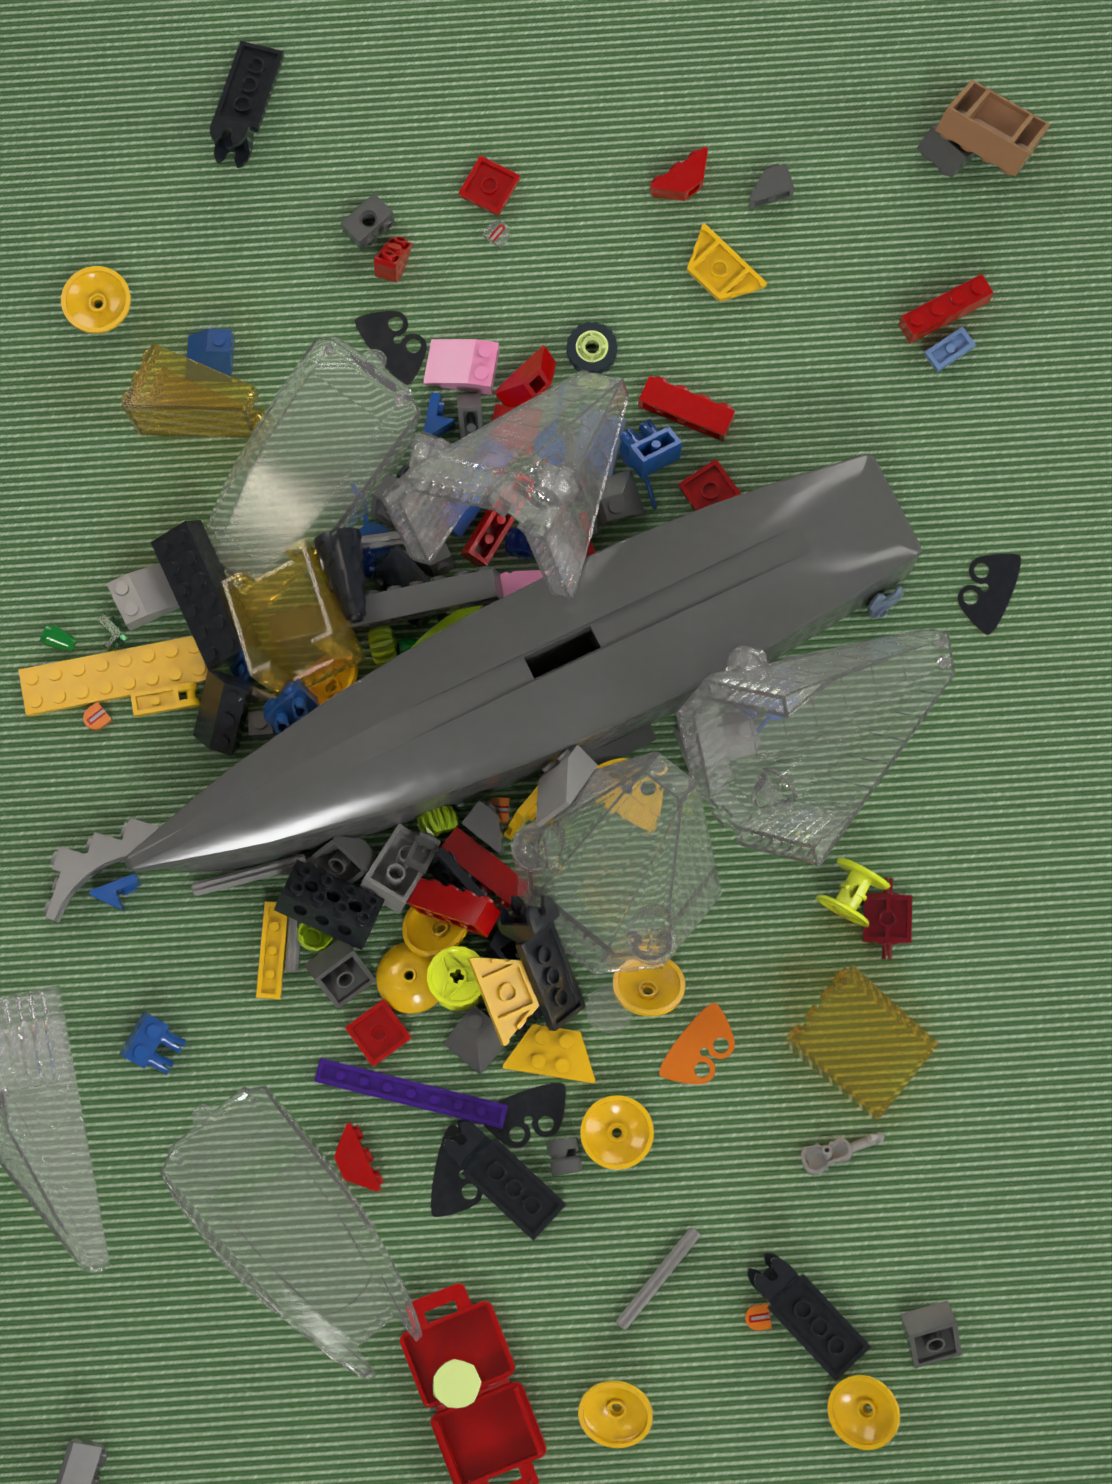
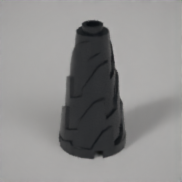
M337 528L336 534L331 535L330 530L318 535L313 543L322 569L326 573L331 591L335 594L345 620L355 624L364 620L363 617L367 615L364 585L366 579L362 561L364 560L362 536L357 528Z

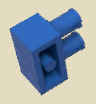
M647 419L646 422L643 421L639 426V430L646 438L639 440L632 429H627V432L624 431L620 435V440L630 450L628 463L640 478L680 459L682 442L669 426L659 431L652 420Z
M297 678L293 683H287L276 698H271L265 703L263 709L264 719L279 734L319 706L318 698Z
M144 1011L119 1054L144 1069L147 1065H150L167 1075L170 1070L162 1064L172 1068L174 1061L157 1053V1046L163 1044L179 1054L182 1048L174 1043L185 1046L186 1040L168 1031L169 1025Z

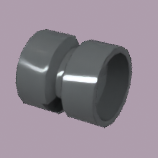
M577 1137L546 1142L548 1156L553 1158L550 1162L552 1176L583 1171L581 1158L576 1156V1153L579 1151Z

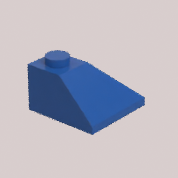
M206 329L188 335L186 381L232 383L235 344L232 330Z

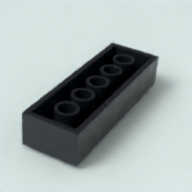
M201 520L184 521L150 542L207 669L223 668L234 662L243 650L252 647L253 650L258 648L257 642Z

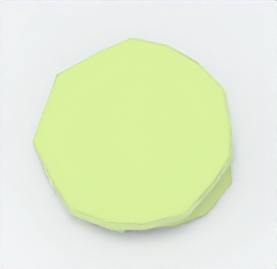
M457 1359L445 1362L433 1377V1395L448 1408H463L472 1404L479 1393L482 1383L474 1365Z

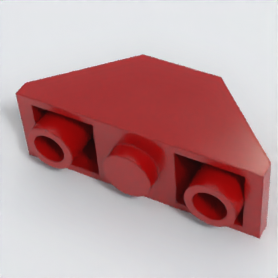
M704 146L700 150H693L682 163L680 161L676 162L671 166L669 172L656 176L650 184L651 196L685 201L703 188L708 148Z
M400 236L391 237L374 258L375 277L397 283L403 276L413 243Z
M542 345L494 391V394L502 405L513 408L536 400L552 385L557 362L547 348Z
M351 1122L347 1123L334 1155L341 1175L346 1181L379 1192L383 1190L381 1184L384 1181L379 1170H373L370 1162L374 1161L369 1148L364 1149L360 1141L364 1138L358 1125L354 1126Z

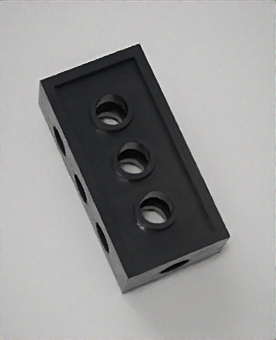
M297 859L275 905L274 911L362 950L385 899Z

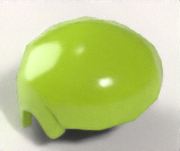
M301 922L298 925V942L306 950L313 952L324 950L333 939L332 936Z

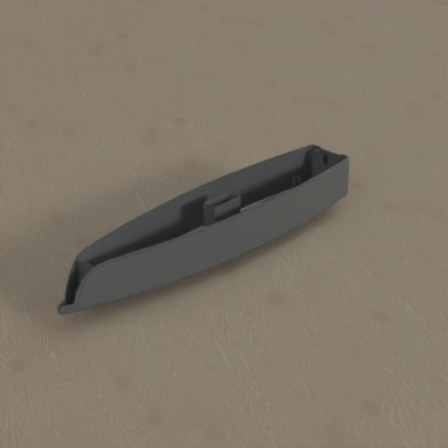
M868 454L774 482L701 508L622 540L469 614L340 691L239 761L132 850L126 857V866L133 872L159 869L201 872L248 868L292 857L295 854L317 850L336 836L359 838L390 829L398 824L402 825L417 820L419 815L436 807L448 805L454 807L544 773L542 768L550 760L557 761L558 755L565 749L571 750L578 744L587 754L612 743L649 723L653 724L691 706L767 665L874 599L878 593L885 592L909 576L921 553L920 543L878 462L873 456ZM579 656H582V657H580V658H578V659H576V660H574V661H572V662H570V663H567V662H569V661H571V660H573V659H575V658H577V657H579ZM562 664H565V665H563V666H561V667H559V668H557V669H555V670H553V671H550V670H552V669H554V668H556V667H558V666H560V665H562ZM545 672H548V673H546V674H544V675H542V676H540V677L534 679L535 677H537V676H539V675H541V674H543V673H545Z

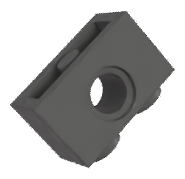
M374 193L341 222L342 232L362 250L366 246H371L382 231L386 232L392 227L394 223L393 211ZM368 220H372L375 222L372 226L369 227L364 225V223Z

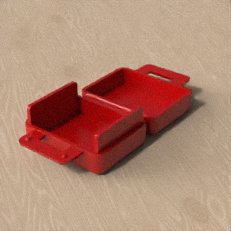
M456 1283L410 1302L407 1306V1311L414 1328L401 1335L400 1345L422 1403L429 1408L436 1407L437 1412L431 1417L430 1424L452 1483L489 1484L488 1479L518 1467L522 1478L508 1484H539L532 1461L542 1458L546 1454L547 1445L524 1385L519 1381L510 1382L508 1376L514 1373L516 1365L492 1303L483 1300L472 1305L466 1288L461 1283ZM455 1301L458 1311L431 1322L427 1321L425 1312ZM452 1359L462 1360L474 1365L482 1382L475 1401L463 1408H448L433 1395L434 1375L445 1362Z

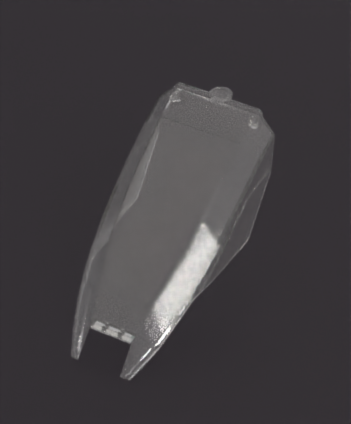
M337 336L315 339L267 408L223 485L224 487L217 499L205 530L229 583L247 595L241 606L247 622L273 604L319 558L313 543L318 535L329 530L330 534L333 535L337 533V528L353 527L371 508L373 493L388 474L393 475L413 440L421 413L411 395L412 390L410 387L384 370L387 358L378 349L368 350L363 355Z
M267 1086L255 1088L242 1087L216 1110L208 1104L197 1106L192 1112V1121L196 1126L168 1149V1157L160 1172L172 1194V1198L212 1253L256 1298L272 1312L278 1313L331 1359L360 1377L371 1380L377 1375L357 1347L368 1340L394 1316L398 1318L416 1342L422 1336L418 1317L408 1291L389 1253L375 1231L376 1226L322 1151Z

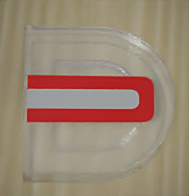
M494 221L483 231L482 236L500 250L509 240L510 230L506 223Z

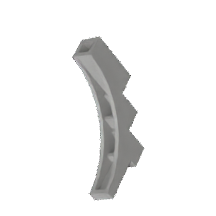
M129 818L128 823L125 822L121 830L122 840L94 832L93 837H89L86 844L87 855L59 847L58 852L55 851L53 853L51 865H53L52 870L60 873V876L54 879L52 899H48L44 908L45 918L59 923L70 900L91 877L111 865L126 860L127 855L159 827Z

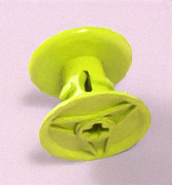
M838 857L837 864L849 873L845 883L840 884L839 888L841 890L836 899L826 895H817L816 900L839 916L855 924L868 927L869 921L857 911L861 901L867 899L865 894L870 885L887 890L890 884L862 865Z
M452 946L441 950L433 957L427 969V983L430 992L436 997L441 1006L451 1011L469 1010L473 1005L477 1006L483 1000L467 959L480 956L475 951L466 947ZM461 975L463 980H459L458 983H455L453 978H458V976Z

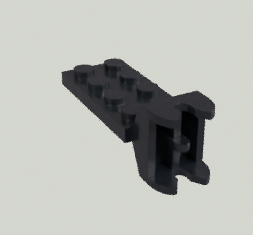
M240 40L210 125V136L215 143L214 158L217 163L220 164L224 161L230 152L236 154L234 161L237 168L243 167L248 162L253 150L254 132H259L284 59V51Z
M444 847L435 853L428 870L444 886L451 884L462 892L469 890L480 898L482 895L488 897L486 891L481 887L478 888L473 882L471 874L459 866L453 853L447 852ZM496 920L487 936L490 941L482 958L507 959L503 953L509 949L515 954L517 952L516 941L501 934Z
M548 895L541 896V907H533L532 905L526 907L521 897L511 896L512 915L510 916L508 910L503 906H497V909L501 911L497 924L502 935L518 942L515 945L539 1003L548 1030L556 1031L586 1007L553 923L560 916L554 900Z
M464 1119L458 1120L457 1125L461 1133L457 1134L455 1139L443 1136L442 1145L444 1149L464 1169L462 1175L534 1241L567 1204L496 1137L490 1140L472 1122Z
M770 1252L764 1253V1262L769 1268H765L763 1274L757 1269L748 1268L747 1276L751 1285L770 1303L767 1309L821 1367L837 1381L871 1346L803 1273L799 1276L787 1262Z

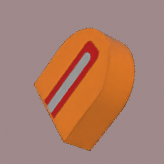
M98 702L90 706L83 715L85 725L94 731L103 729L113 721Z
M496 797L489 800L488 802L500 811L498 816L501 818V821L509 823L510 798Z
M768 1303L753 1305L746 1311L745 1321L751 1329L757 1331L772 1329L770 1313L767 1309Z

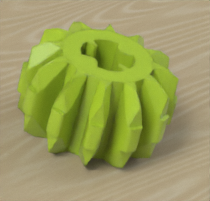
M389 625L370 629L368 641L376 665L382 666L399 656L395 636Z
M450 805L436 807L433 810L422 813L417 818L419 830L423 833H430L435 837L447 834L459 826L457 814Z

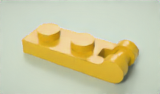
M187 682L130 693L134 717L199 707L200 701L196 697L197 683ZM186 692L187 699L180 700L179 693Z

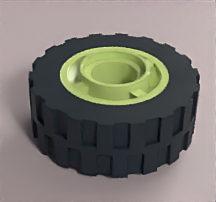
M585 322V324H580L576 329H573L568 337L566 348L570 365H573L574 369L580 371L583 375L594 376L595 374L600 375L604 371H608L615 362L618 349L617 339L613 335L612 330L598 322ZM593 344L597 346L598 351L589 353L585 348Z

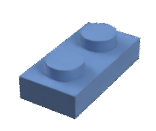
M962 326L925 351L924 356L938 373L975 348L976 344Z

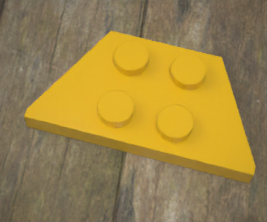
M705 223L701 226L687 272L718 302L764 289L767 286V282Z
M538 786L516 811L508 825L510 827L504 832L503 835L509 840L514 838L528 820L532 822L537 817Z
M469 957L467 959L500 1044L505 1046L510 1042L509 1039L516 1030L525 1024L527 1017L532 1015L538 1008L537 998L521 960Z
M532 1024L503 1064V1069L595 1084L592 1067L581 1032L561 1028L556 1031H549L547 1026Z

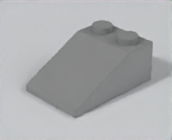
M160 563L125 574L106 583L130 631L180 608Z
M578 744L571 750L565 749L558 755L557 761L550 760L542 768L544 773L538 780L536 824L539 827L572 803L598 766Z
M401 824L397 825L359 887L385 899L383 904L398 914L401 913L420 878L424 875V873L403 864L418 834Z

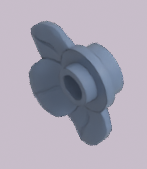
M899 585L887 597L882 593H878L867 607L868 615L871 618L878 619L884 617L889 611L888 608L896 604L904 595L902 586Z

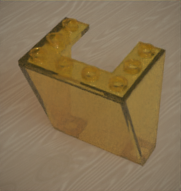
M152 343L150 349L145 350L142 356L143 363L140 369L134 372L131 379L132 385L129 391L126 390L121 399V406L137 434L147 436L257 438L267 414L265 409L261 407L259 411L252 409L259 396L256 387Z
M304 539L284 548V554L292 560L255 579L240 571L222 581L249 674L277 696L287 683H293L297 678L308 689H311L318 683L333 678L338 673L347 668H353L359 662L366 659L349 621L345 620L335 594L331 591L316 549ZM296 549H302L301 552L294 553ZM244 580L240 584H233L235 581Z
M852 965L848 969L844 967L836 974L831 981L834 986L832 988L828 986L820 996L823 999L818 1007L813 1005L805 1014L807 1021L802 1026L797 1024L785 1037L788 1040L785 1047L876 1121L888 1109L939 1043Z

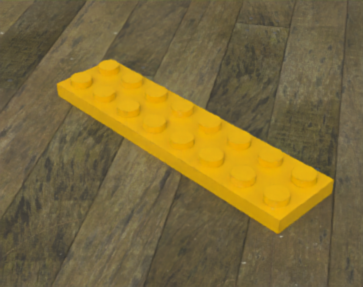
M193 636L19 669L18 671L25 713L29 717L91 705L95 702L101 703L131 697L130 693L187 682L203 683L206 681L208 669Z

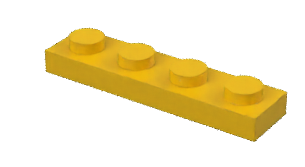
M265 902L256 991V998L281 1000L288 916L274 911L277 902Z

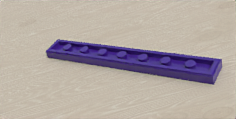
M324 1058L319 1060L314 1082L503 1129L508 1109L506 1104Z

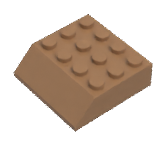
M971 80L947 107L935 131L940 133L942 138L958 143L963 150L977 154L982 161L998 166L1003 173L1016 176L1034 153L1051 124L976 81Z

